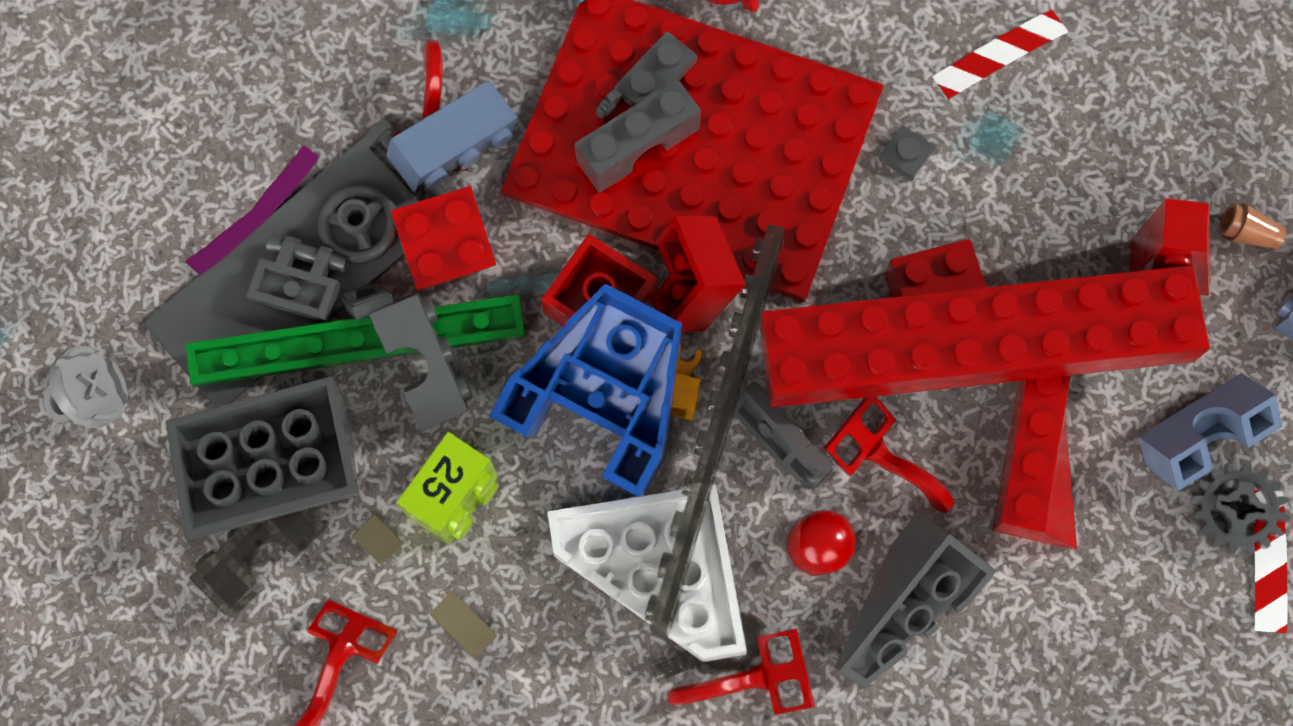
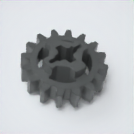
M1228 462L1224 465V475L1216 468H1213L1212 471L1208 472L1211 483L1204 480L1197 482L1196 486L1203 494L1202 496L1191 497L1190 502L1198 505L1200 511L1190 515L1191 520H1202L1204 526L1197 531V534L1202 536L1210 533L1213 536L1210 547L1217 548L1222 543H1226L1227 554H1235L1238 546H1241L1245 555L1254 554L1255 542L1262 549H1267L1271 546L1267 538L1268 534L1274 537L1282 536L1283 531L1276 526V523L1289 520V515L1280 512L1279 506L1289 502L1288 497H1277L1275 491L1282 485L1280 481L1270 484L1265 481L1268 475L1267 469L1264 468L1258 473L1253 474L1251 463L1246 462L1242 465L1240 471H1236L1233 462ZM1234 480L1229 494L1226 496L1213 495L1221 484ZM1254 487L1262 493L1267 504L1261 503L1254 493ZM1242 499L1241 506L1248 508V511L1253 513H1247L1236 518L1237 512L1230 509V506H1225V504H1231ZM1211 512L1218 514L1224 522V531L1216 525ZM1253 521L1264 522V525L1258 532L1252 536L1244 537V533L1247 532V526Z

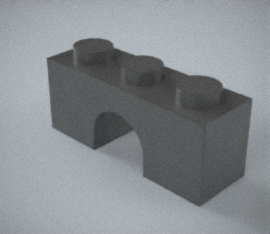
M676 79L574 143L576 161L600 193L632 173L635 161L650 148L662 144L665 150H668L700 129L701 110L680 81Z
M418 291L372 310L369 316L386 354L399 348L411 347L419 350L428 362V373L419 382L405 387L404 395L420 431L468 412L466 400L473 397L464 376L456 377L449 363L456 358L447 337L439 339L432 324L439 321L430 298L422 300Z

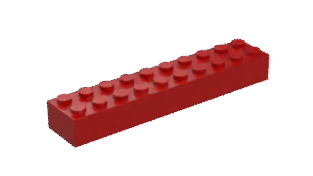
M1194 265L762 311L759 325L770 408L1191 363L1211 349Z

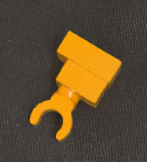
M679 346L671 415L693 420L701 379L691 377V374L701 363V350H696L695 358L692 361L684 362L679 357L681 346Z

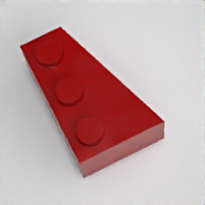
M1165 198L1131 239L1129 272L1194 265L1199 294L1209 296L1211 264L1209 203Z

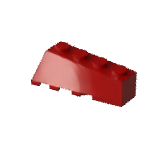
M1071 375L1018 381L992 528L993 532L1077 550L1065 413Z

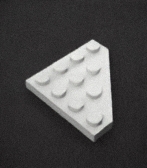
M716 484L548 511L555 558L702 662L746 655V645Z

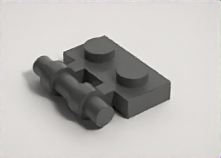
M271 235L267 241L266 249L278 254L276 262L259 259L246 297L252 302L327 323L341 286L338 280L327 278V275L331 269L345 273L349 267V257L334 253L335 249L323 245L318 249L301 244V239L286 236L283 239ZM298 259L312 263L313 266L311 272L292 268L293 263Z

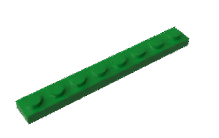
M519 294L434 307L439 321L432 324L439 339L446 336L452 349L525 338ZM370 316L357 321L355 319L185 343L190 384L193 387L421 353L415 348L403 347L386 354Z

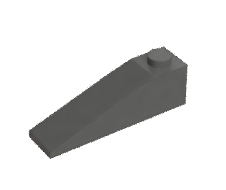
M919 510L893 542L835 668L866 688L905 657L907 650L905 643L911 638L922 633L928 638L935 633L938 627L934 620L950 607H953L957 613H960L970 605L995 574L996 570Z

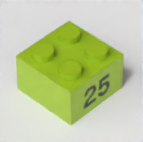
M447 432L396 503L408 518L450 545L454 538L460 541L468 533L474 522V519L470 516L478 504L481 503L485 506L493 498L499 487V484L495 482L498 474L490 459L450 432Z

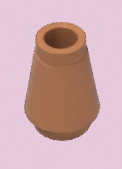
M1246 203L1241 205L1231 204L1224 212L1219 225L1220 234L1227 236L1226 238L1230 242L1272 248L1274 250L1282 245L1287 233L1286 227L1279 225V223Z

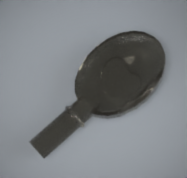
M739 612L746 645V655L702 662L685 650L680 655L651 666L656 682L659 683L689 669L694 670V667L701 664L705 668L716 672H730L746 667L760 656L756 637L768 635L765 623L753 614Z

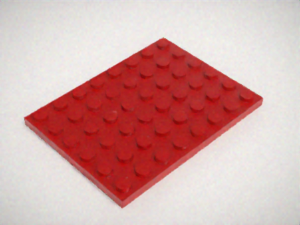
M584 0L579 3L501 188V195L658 251L656 239L674 216H716L744 281L805 302L884 84L636 0ZM668 31L697 54L696 64L683 76L680 83L701 110L700 129L668 150H665L662 144L650 148L635 161L632 173L599 193L577 163L574 143L622 114L630 107L623 101L608 118L602 120L596 115V110L600 103Z

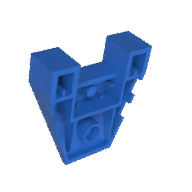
M604 284L566 322L567 324L549 341L547 340L537 350L538 352L508 379L489 417L526 437H534L543 424L553 402L564 406L622 437L602 477L634 495L642 497L647 494L666 457L682 323Z

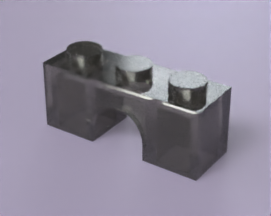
M305 509L231 529L226 536L228 540L217 551L211 550L197 561L194 567L196 571L189 579L224 615L234 619L265 589L254 577L251 570V560L254 553L265 544L279 543L297 558L327 526L310 509Z

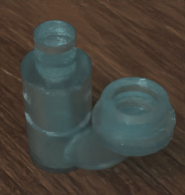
M434 0L432 5H428L426 22L429 33L476 35V29L491 30L492 14L477 13L476 7L452 6L458 0Z

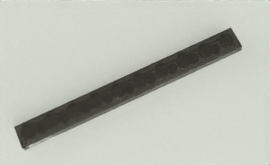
M768 224L765 237L757 236L751 261H755L757 264L754 274H746L744 278L746 285L742 288L740 298L746 300L742 313L735 312L732 318L729 336L734 338L731 352L723 351L719 362L717 375L723 376L719 391L712 390L708 399L706 415L711 416L707 431L700 429L695 443L694 454L700 456L696 471L688 470L684 480L682 495L688 496L683 512L676 510L669 535L676 537L671 554L663 553L658 568L657 577L663 579L659 596L651 594L647 605L645 620L651 621L650 630L653 635L669 639L758 334L762 311L765 310L783 248L785 229L783 227Z

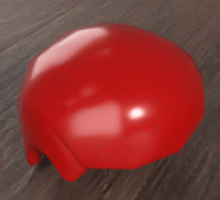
M818 510L806 514L795 522L787 535V553L794 566L812 576L826 575L839 571L847 566L856 552V534L849 520L841 513H836L833 510Z

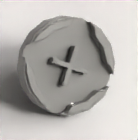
M76 346L57 356L50 366L49 386L44 394V405L50 418L59 423L73 421L86 428H102L122 416L124 413L122 411L123 405L128 401V391L122 373L109 357L103 359L100 355L96 354L99 350L89 346Z

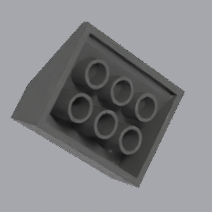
M333 376L165 421L186 541L359 495L352 432L345 399Z

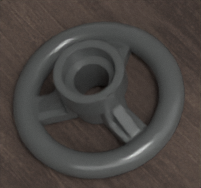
M351 185L342 188L328 198L320 211L318 218L320 239L324 246L335 249L334 253L349 257V262L361 263L371 261L384 254L391 247L398 232L391 214V210L397 208L391 198L378 188L369 185ZM354 197H367L372 200L366 205L364 202L360 200L348 199ZM341 203H343V204L339 207L338 212H334L335 209H336ZM383 209L387 218L386 230L382 238L372 246L368 231L371 228L372 219ZM363 217L359 225H351L354 218ZM330 225L340 226L345 232L353 234L357 240L359 250H349L339 245L332 236Z

